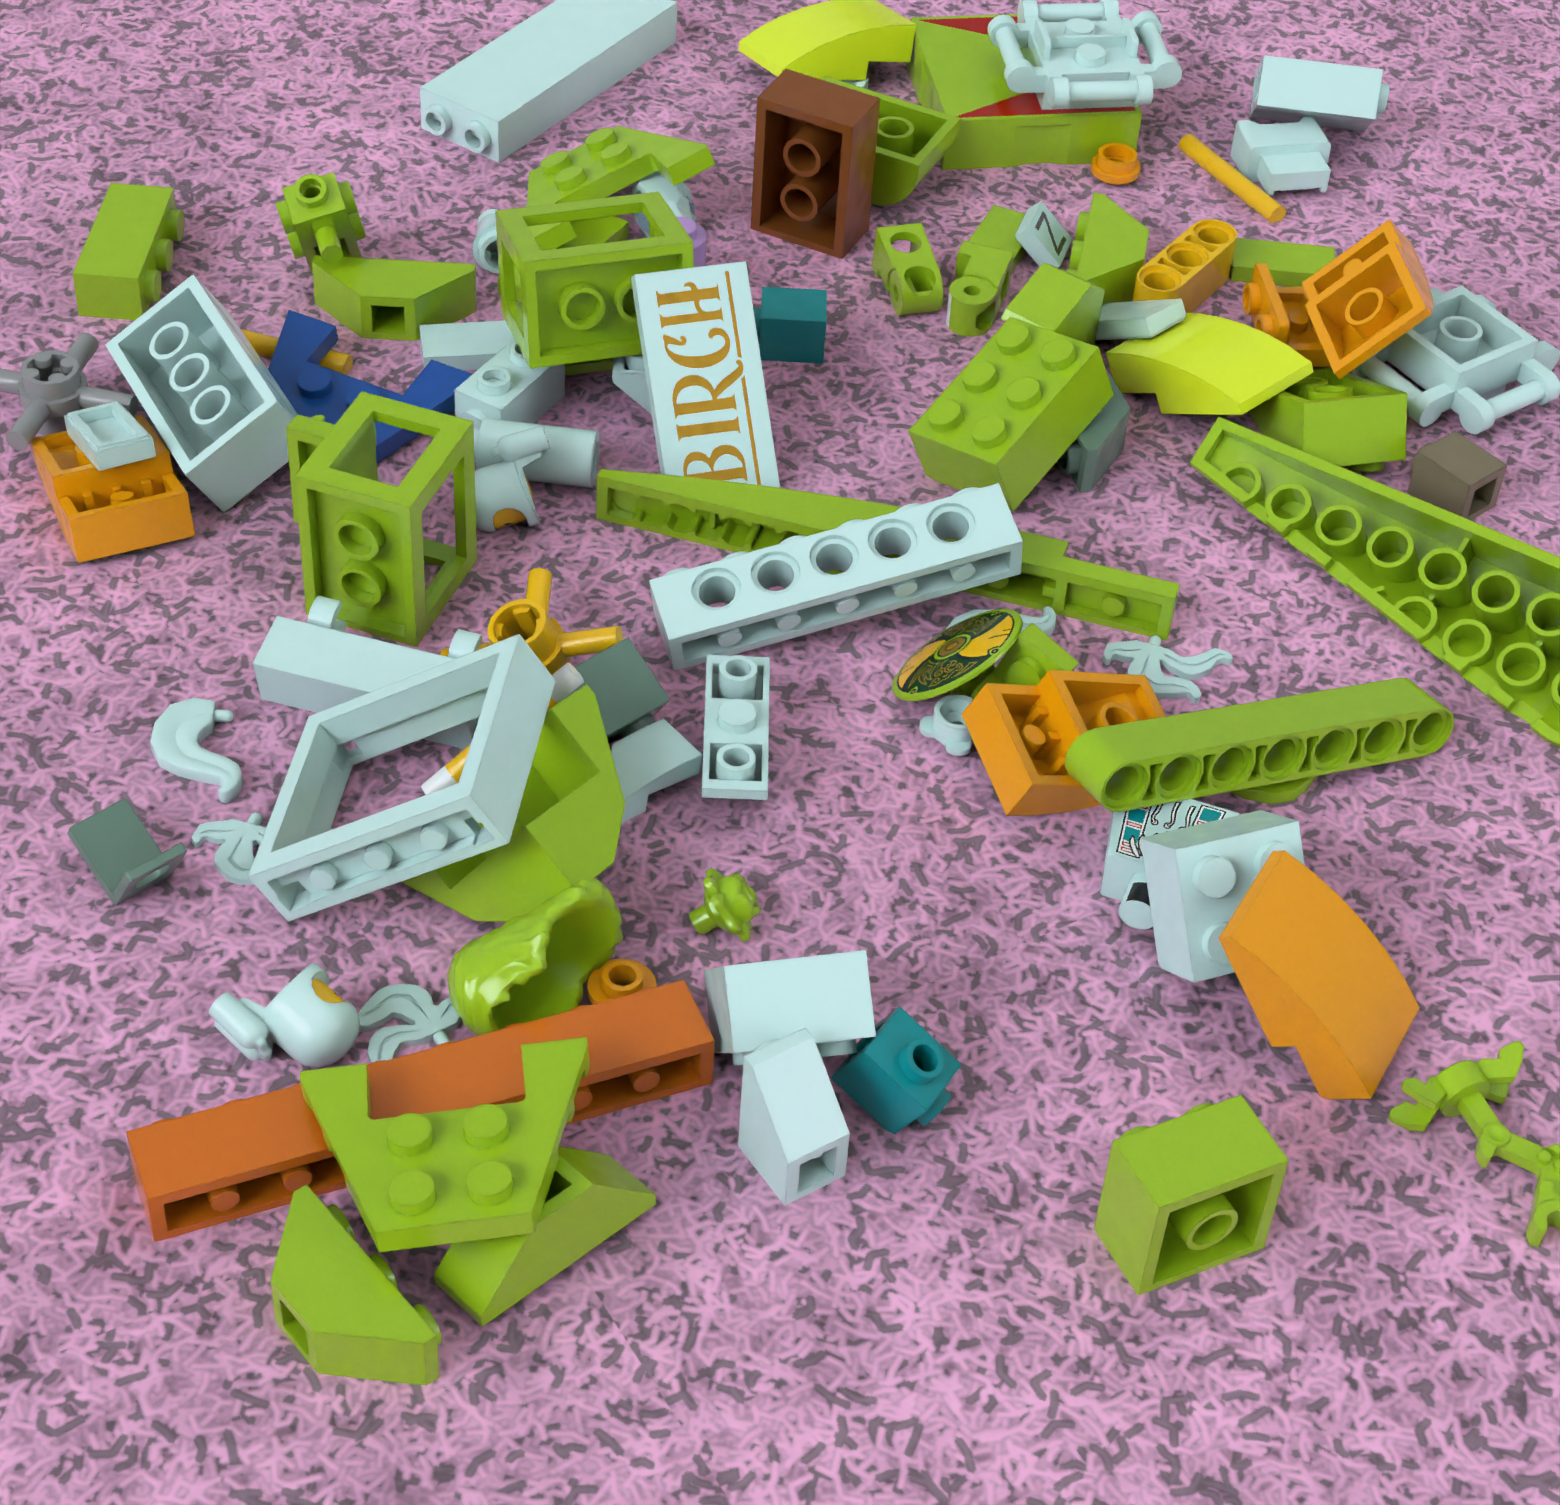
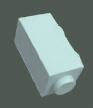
M513 339L454 390L455 417L473 421L475 429H480L483 418L534 424L565 396V364L530 369L515 339Z

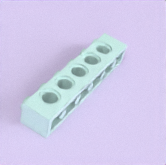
M999 483L982 488L970 487L962 489L947 498L925 504H908L893 513L867 520H850L841 524L838 528L810 536H792L774 546L749 553L744 551L735 552L727 555L720 561L695 568L671 570L662 577L649 580L653 611L673 670L693 667L706 663L707 655L732 656L1021 574L1023 540ZM954 538L958 539V541L947 542L942 539ZM888 554L901 555L898 558H887L884 556ZM831 570L844 571L843 573H840V574H828V573H826V572L831 571ZM774 586L786 587L779 591L768 590V588ZM717 602L727 603V605L722 607L709 606Z

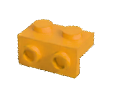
M1256 263L1251 283H1245L1242 294L1245 315H1251L1254 328L1290 346L1311 361L1313 367H1331L1304 304L1309 302L1304 288L1276 287L1267 264Z

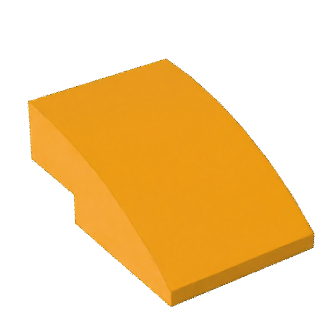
M1390 219L1302 282V286L1309 299V302L1304 304L1333 373L1339 379L1422 322L1433 312V298L1430 286L1412 242Z
M143 414L135 415L134 418L153 437L156 457L98 471L68 436L67 430L34 437L30 442L31 451L45 491L66 541L78 563L195 536L188 493L173 473L168 448Z
M1049 670L1036 686L986 683L961 714L1006 816L1066 813L1101 805L1068 774L1065 768V756L1071 744L1085 731L1094 728L1166 716L1146 675Z
M1285 850L1272 851L1218 939L1271 1047L1296 1046L1320 1096L1326 1099H1371L1420 1007L1405 978L1386 949L1350 906L1313 871Z

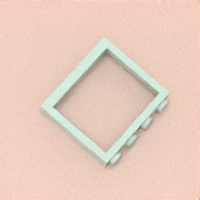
M517 634L309 716L248 878L289 922L508 844L556 680L522 636ZM479 717L459 783L330 830L353 765ZM353 740L358 747L348 751L343 746V743Z

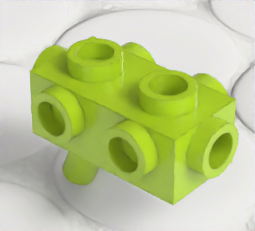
M334 172L322 176L306 174L300 177L295 184L282 188L285 200L275 204L295 260L306 257L311 274H313V255L321 256L326 263H336L342 257L362 258L357 240L366 238V234L348 180L337 183Z

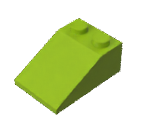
M1332 368L1313 369L1314 373L1248 411L1263 435L1335 465L1350 466V469L1354 471H1380L1384 469V462L1406 460L1407 393L1350 373L1339 379L1333 373Z

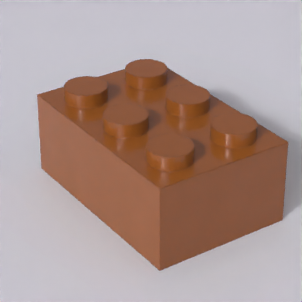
M785 69L757 97L750 229L840 259L846 256L869 229L880 107L879 97L789 69Z

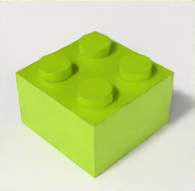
M1242 1095L1216 1104H1199L1182 1116L1151 1127L1138 1126L1132 1128L1118 1139L1112 1140L1094 1230L1138 1296L1263 1249L1289 1159Z

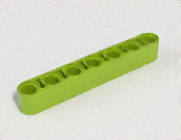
M1395 678L1094 728L1085 731L1071 744L1065 756V768L1068 774L1104 808L1111 812H1122L1427 756L1436 752L1449 739L1454 728V717L1450 710L1408 678Z

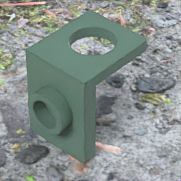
M122 799L71 826L67 832V835L97 881L116 906L173 875L187 853V849L182 842L161 852L127 799Z

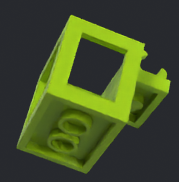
M659 192L495 211L502 316L530 369L565 364V376L613 370V358L642 354L631 277L635 274L694 267L693 241ZM644 213L649 221V238L541 250L528 226ZM514 265L520 274L522 302H516Z
M363 391L359 393L336 424L325 422L324 415H315L310 418L297 414L286 427L293 516L294 522L299 523L306 615H309L310 608L318 595L342 601V608L336 619L346 621V627L417 647L477 561L473 421ZM375 421L434 437L398 487L379 482L376 462L377 439ZM452 470L456 547L423 538L422 529L423 510ZM424 562L442 566L425 590Z

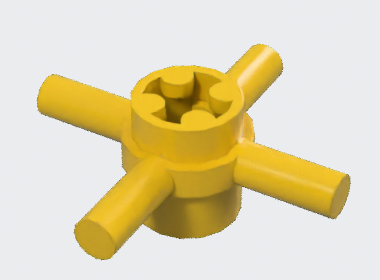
M535 568L529 571L525 599L508 602L494 613L487 627L488 638L491 642L481 643L478 650L520 634L550 674L553 675L567 662L571 664L570 657L600 653L624 640L620 626L564 632L557 620L548 616L552 573L543 568ZM443 648L440 655L448 657L449 648Z

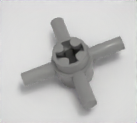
M81 333L67 353L49 350L29 356L22 363L21 372L0 368V391L19 395L21 407L25 409L6 435V441L12 448L25 450L37 433L48 435L66 431L64 415H67L69 412L118 401L133 417L135 416L138 409V398L136 395L88 386L86 376L82 370L99 348L98 340L92 334Z

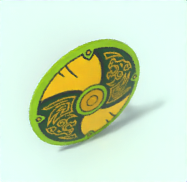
M1011 609L991 610L969 617L942 631L916 650L903 664L892 682L894 695L903 701L925 700L949 692L951 695L958 694L970 697L975 688L995 669L994 663L1018 639L1023 628V620L1020 614Z

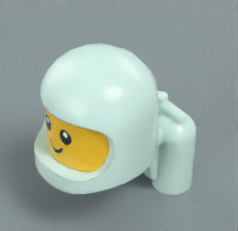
M543 425L501 437L497 442V446L491 448V454L493 457L499 455L503 461L475 470L476 527L479 530L489 533L496 532V529L527 520L530 527L540 524L524 468L541 458L542 451L551 449Z
M312 963L302 970L276 995L266 1008L245 997L238 1000L231 993L226 992L218 997L209 1009V1015L215 1019L214 1026L246 1058L252 1061H270L272 1059L273 1043H276L294 1060L304 1066L315 1068L329 1066L339 1061L352 1048L358 1037L360 1019L356 1008L351 1002H345L327 986L329 983L328 974L317 963Z

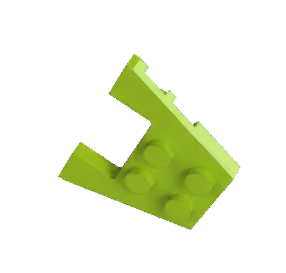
M622 126L615 128L606 127L588 135L584 144L569 152L558 151L548 155L541 161L540 167L529 172L527 207L606 198L657 171L673 186H676L716 164L706 144ZM570 221L528 226L541 250L556 249L577 238Z
M587 1037L522 1044L525 1099L521 1102L498 1105L481 1104L473 1108L424 1114L407 1113L391 1118L371 1119L370 1079L366 1063L300 1071V1082L304 1100L309 1111H313L322 1129L324 1141L329 1151L333 1152L344 1174L346 1186L379 1253L535 1233L559 1161L558 1146L566 1122L572 1121L575 1112L574 1098L581 1077L587 1076L590 1067Z

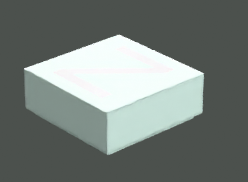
M1042 201L1028 208L1015 235V238L1039 267L1043 262L1060 267L1073 239Z

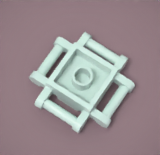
M1020 0L1017 11L1018 23L1009 15H999L990 21L987 28L992 44L999 48L1005 63L1004 78L1009 89L1016 93H1036L1042 110L1150 105L1153 99V89L1173 87L1182 77V69L1176 57L1169 55L1161 37L1162 25L1157 15L1152 11H1142L1136 14L1132 20L1129 17L1122 18L1121 20L1118 0L1037 4L1036 0ZM1140 44H1143L1151 61L1150 64L1140 63L1137 56Z
M1459 286L1445 293L1437 288H1430L1433 298L1432 314L1351 371V373L1361 378L1367 377L1373 382L1406 392L1407 408L1409 409L1408 415L1423 427L1429 426L1439 418L1442 412L1452 409L1459 415L1463 428L1471 434H1478L1491 428L1495 420L1533 403L1544 405L1557 399L1560 395V381L1551 371L1560 358L1559 349L1545 340L1538 342L1535 337L1498 312L1492 301L1481 294H1473L1464 286ZM1388 361L1415 381L1418 386L1424 388L1425 391L1422 392L1384 362ZM1516 380L1522 384L1504 392L1506 384Z

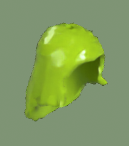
M596 878L592 880L581 879L579 885L563 890L557 896L547 899L529 913L511 918L503 926L469 941L452 958L447 973V981L452 1005L462 1018L463 1024L478 1036L503 1029L511 1024L530 1022L577 1007L583 999V984L588 980L590 972L601 968L612 958L616 951L615 946L620 944L623 939L621 913L615 905L613 894Z

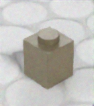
M1454 431L1434 443L1425 444L1418 450L1411 463V470L1413 472L1407 493L1466 519L1473 520L1495 507L1507 464L1457 431Z

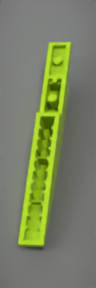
M600 469L597 474L596 519L732 552L744 551L749 553L780 544L792 536H810L838 528L841 524L850 520H867L893 513L901 508L899 506L846 497L722 480ZM1018 530L1023 540L1021 574L962 590L963 592L1043 611L1044 607L1049 606L1058 615L1148 637L1157 635L1161 640L1167 641L1172 627L1180 584L1066 557L1068 541ZM954 538L942 539L947 542L958 541V539ZM888 554V555H885L884 557H887V558H898V557H901V555H898V554ZM831 570V571H828V572H826V573H828V574H840V573H843L844 571Z

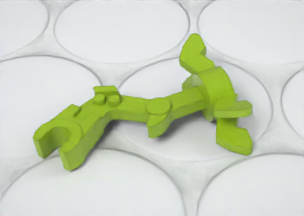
M1514 1041L1501 1048L1497 1059L1483 1058L1477 1062L1472 1060L1457 1062L1441 1071L1437 1076H1430L1426 1084L1418 1078L1404 1079L1401 1086L1402 1090L1416 1100L1417 1104L1414 1105L1405 1101L1397 1105L1390 1111L1389 1121L1407 1130L1425 1132L1439 1109L1445 1117L1462 1115L1478 1138L1475 1147V1157L1482 1168L1488 1166L1493 1156H1498L1532 1172L1537 1177L1529 1222L1526 1227V1238L1529 1245L1539 1247L1547 1232V1226H1554L1560 1229V1145L1554 1144L1544 1148L1509 1132L1500 1123L1485 1100L1486 1098L1503 1105L1509 1090V1083L1514 1082L1522 1064L1524 1052L1522 1042Z

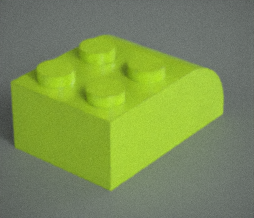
M827 76L822 79L880 98L871 198L872 205H893L908 197L957 139L961 121L959 117Z

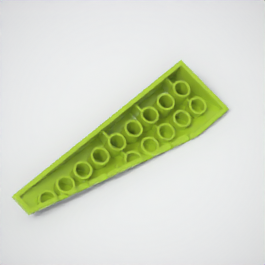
M1221 417L1217 418L1191 459L1190 464L1192 468L1507 712L1510 711L1531 724L1530 729L1545 741L1560 748L1559 556Z

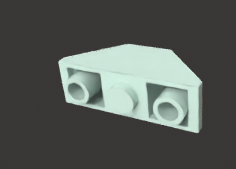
M707 655L701 797L768 799L770 657Z

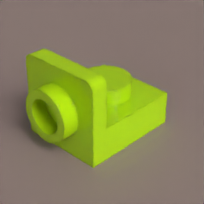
M1031 623L1019 634L1018 639L1006 652L993 672L975 688L971 698L974 699L986 683L1036 686L1049 670L1074 671L1079 662L1035 624Z

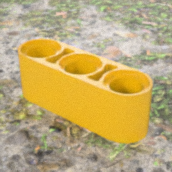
M1204 219L1194 223L1139 269L1136 275L1132 301L1182 298L1185 312L1191 313L1229 279L1237 241L1236 229L1227 222L1217 219Z

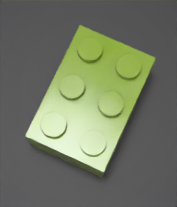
M1009 317L908 432L926 476L957 490L970 487L982 488L999 483L1009 509L1014 512L1109 402L1114 393L1099 347Z

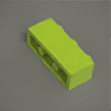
M110 183L73 271L79 316L136 320L148 310L150 302H159L162 288V271L169 272L171 270L173 242H181L184 235V212L181 209H176L174 188Z

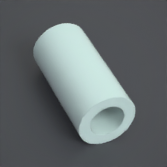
M483 418L480 429L474 428V463H476V470L503 461L499 455L493 457L491 454V448L497 446V442L501 437L542 426V424ZM543 425L551 449L542 451L541 458L524 468L528 481L593 488L599 459V431Z

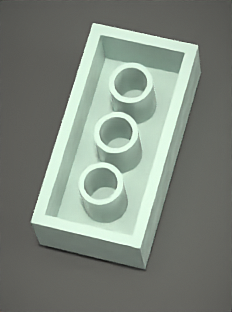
M194 274L105 344L185 476L224 513L289 462L286 427L297 415V412L232 315Z

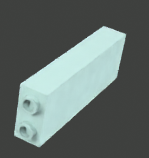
M556 0L421 86V128L433 135L440 136L474 153L500 163L676 43L677 2L673 0Z

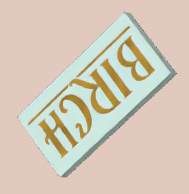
M746 261L633 275L631 283L660 473L780 488Z

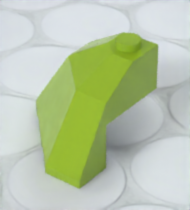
M588 684L550 708L546 713L510 842L404 880L402 883L474 921L508 922L513 917L529 913L547 899L557 896L563 890L579 885L581 879H594L614 863L625 801L596 695Z

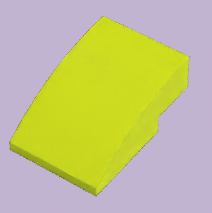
M876 0L825 1L797 9L757 28L739 41L738 51L777 77L785 69H789L821 80L825 76L836 80H866L869 61H911L917 24Z
M1186 313L1187 316L1183 318V321L1152 338L1129 339L1106 352L1113 380L1120 392L1156 393L1161 414L1243 415L1314 373L1311 361L1269 334L1243 323L1201 313Z

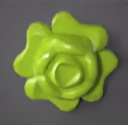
M711 867L705 871L706 878L703 879L704 904L689 913L690 921L696 931L702 936L719 927L734 935L737 934L743 942L751 939L750 930H752L753 926L750 920L761 911L760 906L757 904V896L754 890L749 887V884L745 882V878L739 873L723 876Z

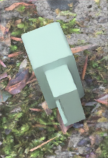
M1304 116L1299 122L1258 124L1251 120H1240L1236 123L1230 156L1238 171L1250 181L1260 182L1268 195H1274V191L1318 188L1320 192L1327 191L1331 173L1327 165L1331 144L1314 116Z

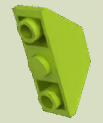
M1093 192L1090 212H1079L1075 240H1073L1067 272L1105 289L1102 305L1114 302H1131L1137 272L1144 266L1150 230L1106 195Z
M313 255L312 269L315 304L361 338L418 341L420 340L419 325L455 323L476 312V264L342 257L336 263H326L321 256Z
M1043 262L1005 308L1001 319L1007 321L1009 317L1094 345L1105 289Z
M558 1146L559 1161L535 1233L452 1243L434 1273L435 1283L483 1327L656 1205V1194L608 1154Z
M307 1184L294 1191L270 1279L275 1322L318 1374L417 1385H428L438 1379V1345L442 1343V1335L431 1313L422 1304L418 1303L413 1307L398 1291L396 1278L386 1261L377 1253L368 1256L355 1241L351 1224L339 1207L334 1204L326 1207Z

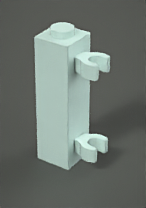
M318 595L310 608L307 623L276 616L253 662L261 699L318 713L477 651L483 638L482 634L458 629L452 639L447 657L345 632L346 621L336 619L342 608V601ZM479 717L423 739L465 749L471 744Z

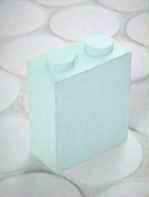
M1264 55L1255 71L1249 118L1293 123L1299 122L1304 116H1314L1321 127L1364 132L1375 120L1378 121L1380 114L1385 113L1389 84L1381 83L1383 69Z

